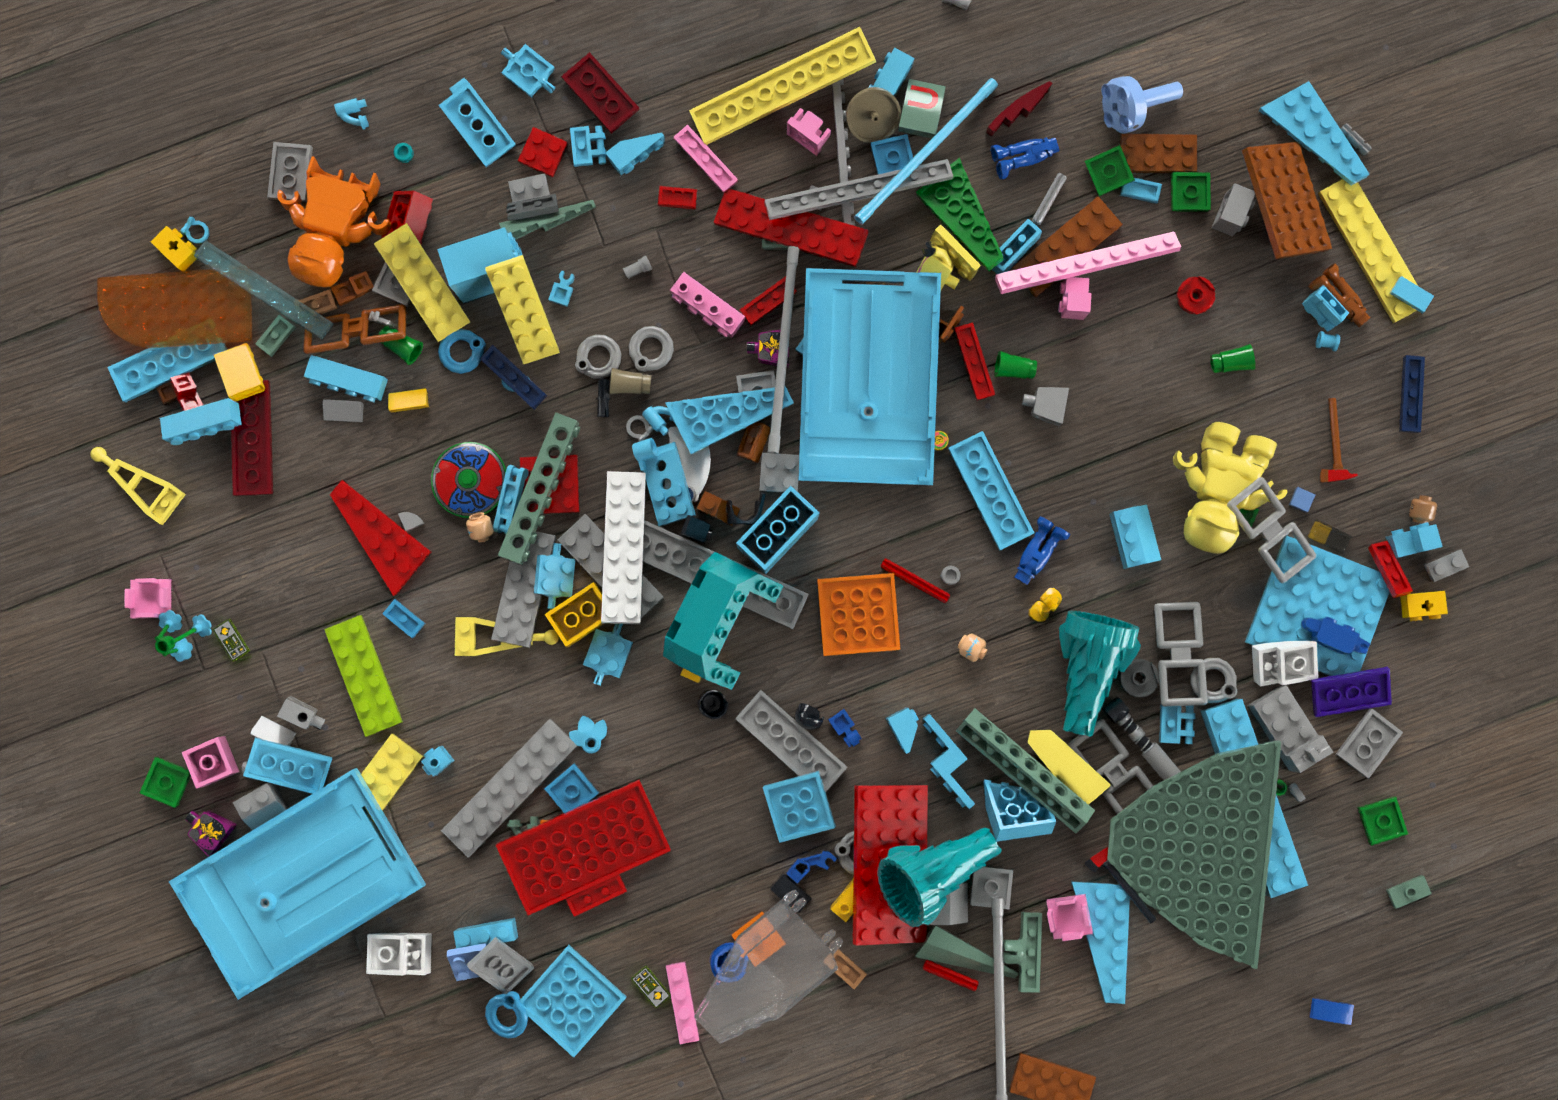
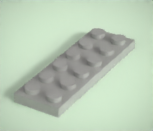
M584 514L558 541L603 588L605 534ZM643 574L641 619L664 598Z
M536 532L537 538L535 543L529 547L530 556L527 562H523V565L509 562L491 640L530 648L543 595L534 593L537 555H552L553 543H555L556 539L555 535ZM521 538L517 539L514 543L515 548L522 547L524 541Z
M762 690L756 694L735 718L797 775L802 776L819 771L825 792L847 768L844 763L807 730L801 727Z

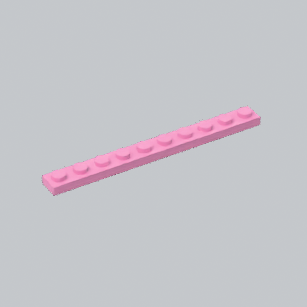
M1170 232L996 274L995 281L1000 293L1005 294L1178 252L1181 245L1175 232Z

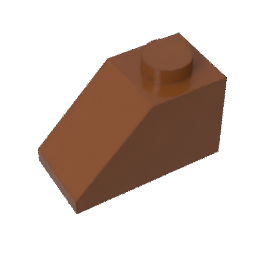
M704 491L697 510L728 524L726 516L728 514L726 510L727 501ZM732 505L733 512L737 517L740 508Z

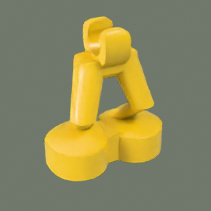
M1055 588L1047 589L1040 597L1041 601L1035 602L1029 609V616L1037 622L1045 621L1049 616L1050 610L1054 612L1062 601L1059 591Z

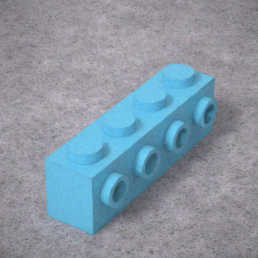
M313 355L310 356L304 377L309 380L310 384L316 386L325 384L328 385L327 389L336 392L339 389L345 390V394L356 397L357 394L362 395L364 400L373 403L375 400H382L388 381L384 376Z
M227 398L160 418L162 440L171 443V445H180L183 441L198 440L204 435H215L218 431L232 430L235 426L241 425L239 403Z

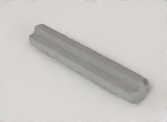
M1058 173L1032 219L1037 225H1041L1067 179L1065 175Z

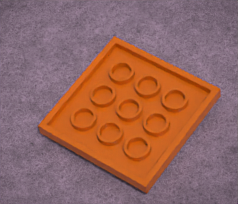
M894 573L817 579L823 656L900 650Z

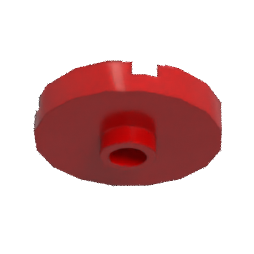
M1189 277L1181 283L1177 290L1178 304L1189 314H1202L1209 310L1215 302V288L1204 277ZM1193 293L1198 295V299L1193 298Z

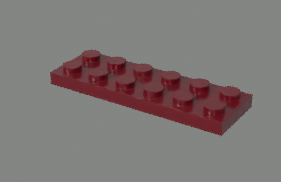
M263 380L265 391L236 401L239 403L241 425L235 426L231 430L233 496L273 495L269 380Z

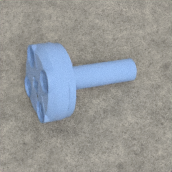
M1130 76L1111 79L1101 89L1104 122L1107 127H1112L1119 133L1133 132L1144 124L1147 107L1180 99L1183 96L1182 85L1179 82H1173L1143 91L1140 84Z

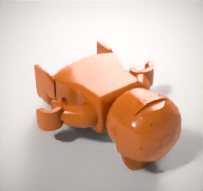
M312 156L306 171V208L301 205L302 199L298 191L294 192V198L291 200H286V195L281 190L278 191L277 197L284 209L289 211L294 225L306 232L298 238L296 244L289 250L288 265L290 272L296 279L308 285L331 287L338 281L343 272L341 265L344 262V251L341 246L348 247L350 243H360L372 235V231L376 235H385L390 231L391 223L389 219H385L383 223L376 225L375 222L378 219L374 211L368 216V223H365V221L358 223L365 216L369 204L378 195L381 183L376 173H373L370 184L358 180L355 173H351L349 181L346 182L343 181L345 176L343 170H339L338 176L329 174L320 168L315 157Z

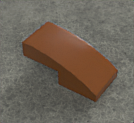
M364 271L349 277L346 282L331 287V291L340 307L370 292L374 286L367 272Z

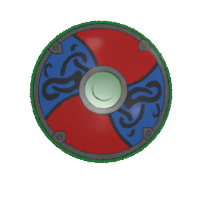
M476 442L459 443L445 450L435 462L431 474L432 491L438 503L455 516L469 518L475 513L487 515L498 507L507 468L502 458L490 447Z

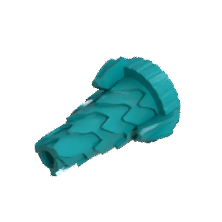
M1068 611L1066 622L1059 627V639L1063 658L1069 659L1066 672L1069 674L1066 686L1068 695L1064 710L1067 712L1063 730L1079 735L1093 736L1098 713L1103 706L1105 697L1109 696L1113 678H1117L1118 671L1125 672L1140 650L1141 644L1137 639L1140 629L1138 626L1099 614Z
M986 827L977 830L967 837L954 841L948 840L936 847L932 845L920 851V846L918 845L892 847L888 850V856L879 863L877 871L878 882L889 907L901 921L911 927H919L922 924L929 925L937 918L946 904V896L959 889L961 883L968 880L972 873L985 867V862L999 855L1002 849L997 845V841L990 832V829Z

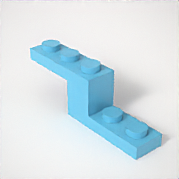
M927 714L923 718L925 721L923 726L929 733L933 731L937 735L935 740L942 748L947 747L944 752L930 763L932 765L930 770L937 778L940 776L945 781L943 785L950 793L954 791L958 796L956 801L962 808L966 806L970 809L975 803L950 775L967 760V757L934 718Z

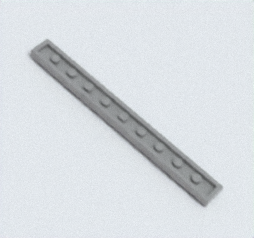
M843 79L832 84L840 183L847 182L848 177H851V167L847 165L846 161L847 158H850L849 147H845V140H848L847 128L844 129L843 123L846 122V110H842V103H845V93L841 92L840 86L844 85ZM853 202L841 204L843 222L855 226V221H851V214H854Z
M948 159L919 165L894 192L951 180L953 174ZM901 170L765 199L764 203L768 218L772 220L875 197Z

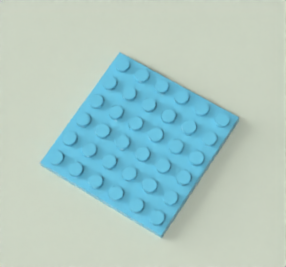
M1286 535L1275 562L1284 574L1307 554L1295 538ZM1310 545L1316 553V558L1287 582L1280 583L1271 571L1245 643L1258 645L1283 641H1312V632L1307 631L1301 626V621L1304 618L1310 617L1317 620L1326 617L1337 620L1336 624L1341 626L1345 624L1355 628L1354 631L1360 634V638L1371 643L1390 591L1379 571ZM1317 644L1318 672L1334 676L1361 670L1366 654L1357 652L1340 654Z

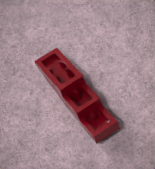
M1049 81L1015 100L988 126L986 133L992 137L1003 123L1010 127L1020 114L1027 118L1048 93L1053 83Z

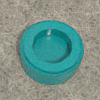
M399 143L394 148V156L399 162L407 163L412 160L414 151L409 144Z

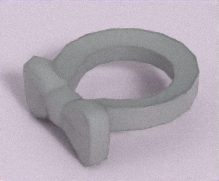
M371 311L368 318L369 321L395 328V323L379 317V311L375 313Z
M638 415L631 417L626 425L629 435L637 438L639 442L643 441L654 430L652 426L649 427V423L644 417ZM641 420L644 422L646 432L643 435L635 434L631 431L630 426L633 421Z

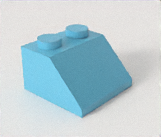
M905 707L887 717L886 720L903 752L907 754L911 750L918 727L916 721L919 719L914 710H909V708Z

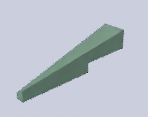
M593 200L558 208V212L505 221L499 223L501 228L505 227L508 233L511 232L516 240L541 227L546 232L595 208L596 205Z
M933 925L925 941L922 942L915 954L917 958L994 974L993 957L938 925ZM1004 964V976L1016 978L1019 973Z

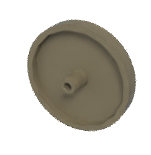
M870 87L858 92L851 99L846 110V122L851 133L857 139L867 143L889 138L898 128L901 119V109L897 99L891 92L879 87Z

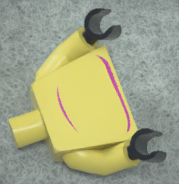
M926 242L928 249H921L925 257L916 273H941V290L944 284L955 290L960 279L950 274L954 264L945 249L932 246L930 242Z

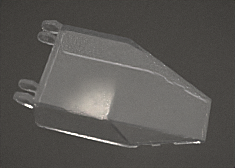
M796 890L787 893L783 899L738 935L694 1015V1018L720 1044L744 1034V1031L751 1028H759L765 1022L770 1020L773 1022L779 1019L838 969L834 953L842 946L843 940L838 937L828 947L826 944L833 939L836 932L831 929L820 938L796 913L805 905L806 900L804 898L796 901L792 908L789 904L799 895Z

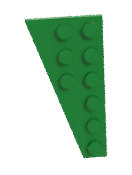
M958 158L950 165L953 174L951 180L925 185L916 191V196L989 272L1004 260L1003 255L985 218L975 191L970 184L968 175L962 166V162Z

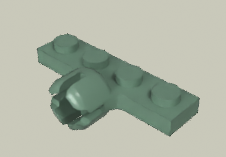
M1021 912L1020 938L1017 940H1003V949L1010 951L1003 952L1004 963L1019 965L1018 991L1040 992L1042 913Z

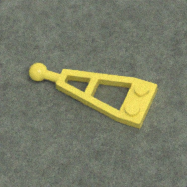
M95 447L91 450V458L96 462H103L110 467L108 469L110 475L145 514L161 525L166 522L186 495L173 484L119 459L113 461L107 456L105 449L102 447ZM121 467L135 473L129 483L118 473ZM143 477L164 486V489L150 507L134 491Z
M456 617L455 656H478L522 647L501 642L499 646L476 650V624L494 627L495 622L475 617ZM548 630L545 633H533L531 645H533V641H545L549 645H554L558 642L559 636L555 630Z

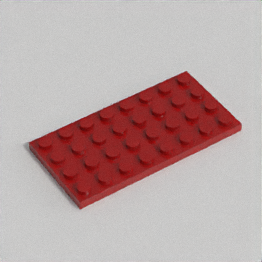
M640 779L496 844V848L527 915H531L671 851Z
M855 785L853 945L921 943L926 939L927 925L922 924L919 927H911L901 921L889 907L881 891L877 871L880 861L888 856V850L892 847L918 845L920 846V851L927 848L928 785Z

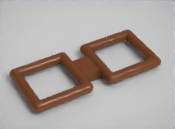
M400 304L363 310L361 317L350 319L348 313L308 319L305 322L304 353L312 354L347 348L349 346V338L359 336L362 345L404 339L406 336V306ZM371 311L374 313L379 311V316L398 313V332L368 337V318ZM342 322L341 341L312 346L313 326Z

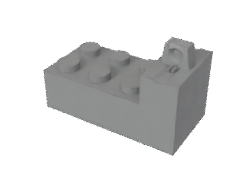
M1287 685L1277 686L1248 705L1270 742L1281 741L1280 757L1289 771L1301 773L1333 753L1324 736L1317 734Z

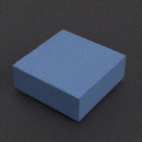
M1296 487L1289 505L1307 513L1315 494Z

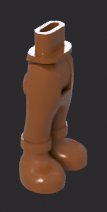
M1334 263L1323 271V275L1313 280L1308 287L1310 290L1315 291L1324 285L1349 312L1346 318L1351 323L1354 322L1358 327H1361L1370 319V316L1365 312L1367 309L1363 306L1358 295L1342 276L1340 277L1339 267ZM1328 279L1333 282V285L1329 283ZM1334 286L1337 287L1342 296L1335 290Z

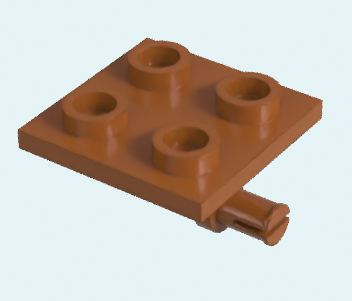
M963 306L958 308L949 323L939 319V326L944 328L939 336L938 345L941 342L945 343L954 331L951 329L952 326L956 327L964 316L961 313L964 309Z

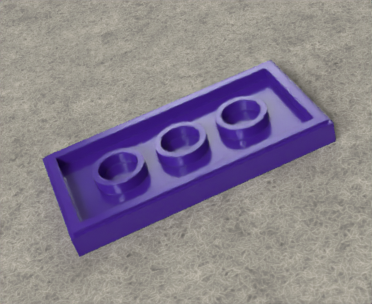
M1388 667L1311 680L1315 717L1392 705L1390 669Z

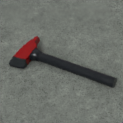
M1108 847L1085 862V865L1094 873L1101 865L1108 869L1150 924L1156 920L1155 916L1133 888L1107 860Z

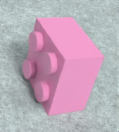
M225 736L214 738L182 752L196 788L208 786L239 772Z

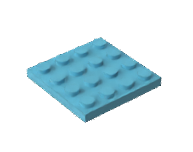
M568 945L520 1001L525 1007L528 1017L571 1056L575 1057L627 996L574 948Z

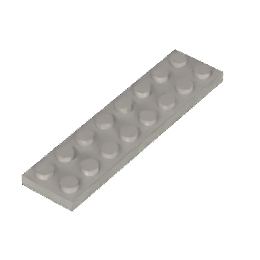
M549 719L441 831L469 858L561 764L577 745L552 719Z

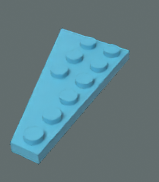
M1310 82L1299 86L1259 109V112L1270 117L1277 126L1280 125L1287 131L1290 137L1299 142L1306 150L1312 151L1317 155L1322 163L1328 164L1337 175L1351 186L1368 177L1369 172Z
M786 386L784 388L782 409L794 404ZM775 387L665 403L690 454H693L772 415Z
M1071 881L1075 895L1086 894L1093 934L1086 935L1091 950L1104 1002L1125 1004L1130 897L1120 884Z

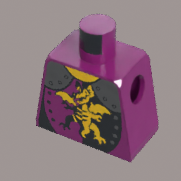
M781 330L759 333V342H747V354H758V363L777 366ZM788 348L787 368H789V348Z
M191 811L185 818L193 826L188 832V836L208 857L220 849L237 826L234 822L212 811H205L201 816Z

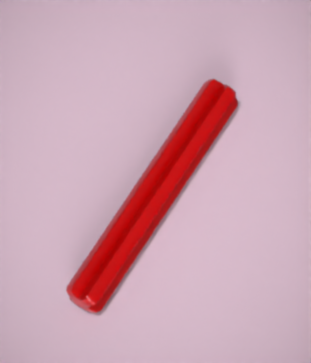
M887 558L883 560L881 568L894 573L895 576L943 603L949 600L950 594Z

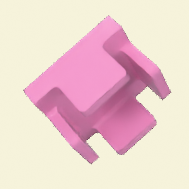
M800 108L795 116H791L787 122V135L817 156L821 152L822 146L830 137L831 130L827 128L822 135V131L819 128L823 121L810 111H807L803 116L804 110Z
M149 578L130 580V589H125V608L130 609V618H159L161 613L171 610V579Z
M1086 894L1047 899V917L1050 932L1053 933L1054 939L1062 938V941L1081 939L1083 935L1093 934Z

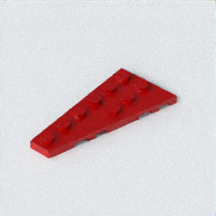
M341 480L330 493V496L393 596H396L431 551L344 480Z

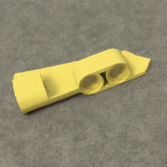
M1030 730L1027 743L1051 773L1088 805L1110 787V784L1052 730Z

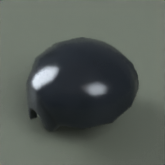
M710 689L705 690L699 696L697 705L703 716L714 720L726 714L728 702L722 692Z
M800 703L795 712V720L801 727L807 730L820 728L824 717L819 718L820 711L804 703Z

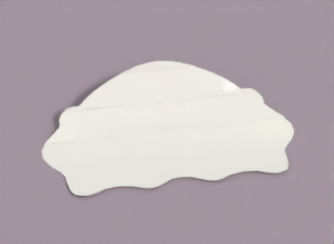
M670 427L668 432L670 443L676 442L688 486L695 490L696 499L694 502H696L706 484L710 471L711 458L709 446L690 454L678 428ZM665 479L664 488L667 490L671 487L669 479ZM671 497L668 501L676 505V499Z

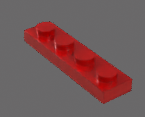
M973 322L955 327L954 331L976 401L995 396Z

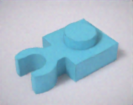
M561 271L559 274L560 284L554 282L548 300L567 307L573 292V288L569 287V285L574 281V274H571L570 278L565 280V272Z

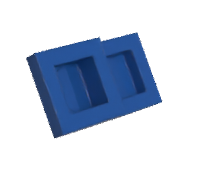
M1312 998L1310 1018L1351 1025L1354 1005Z

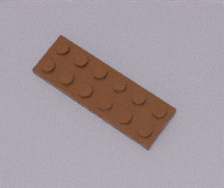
M1098 196L1011 270L1091 252L1123 224ZM1054 282L1029 287L1028 290L1036 298Z

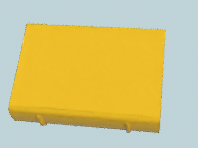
M247 343L214 355L228 397L236 402L265 391L263 378L260 376L254 354Z

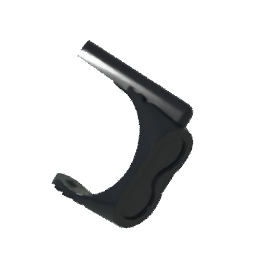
M760 493L759 501H755L754 515H751L746 521L736 517L733 512L732 501L727 500L726 510L728 514L726 516L728 524L754 525L762 515L766 493Z

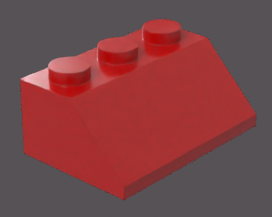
M394 191L386 218L390 220L391 229L387 234L382 235L381 239L407 223L422 245L421 240L427 227L426 222L432 209L433 199L416 191Z

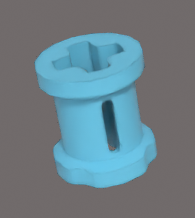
M1320 331L1316 339V348L1325 347L1332 349V351H1337L1340 344V335L1336 334L1334 336Z

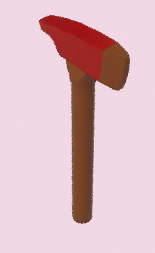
M1336 398L1328 399L1334 460L1333 470H1321V483L1343 481L1358 476V474H1351L1348 470L1344 469L1341 462Z

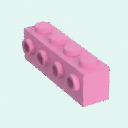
M685 272L682 273L670 289L673 300L679 304L682 302L688 306L687 309L692 314L696 315L698 313L703 317L702 320L706 324L716 326L718 328L717 331L724 337L729 336L733 338L745 321L744 315Z

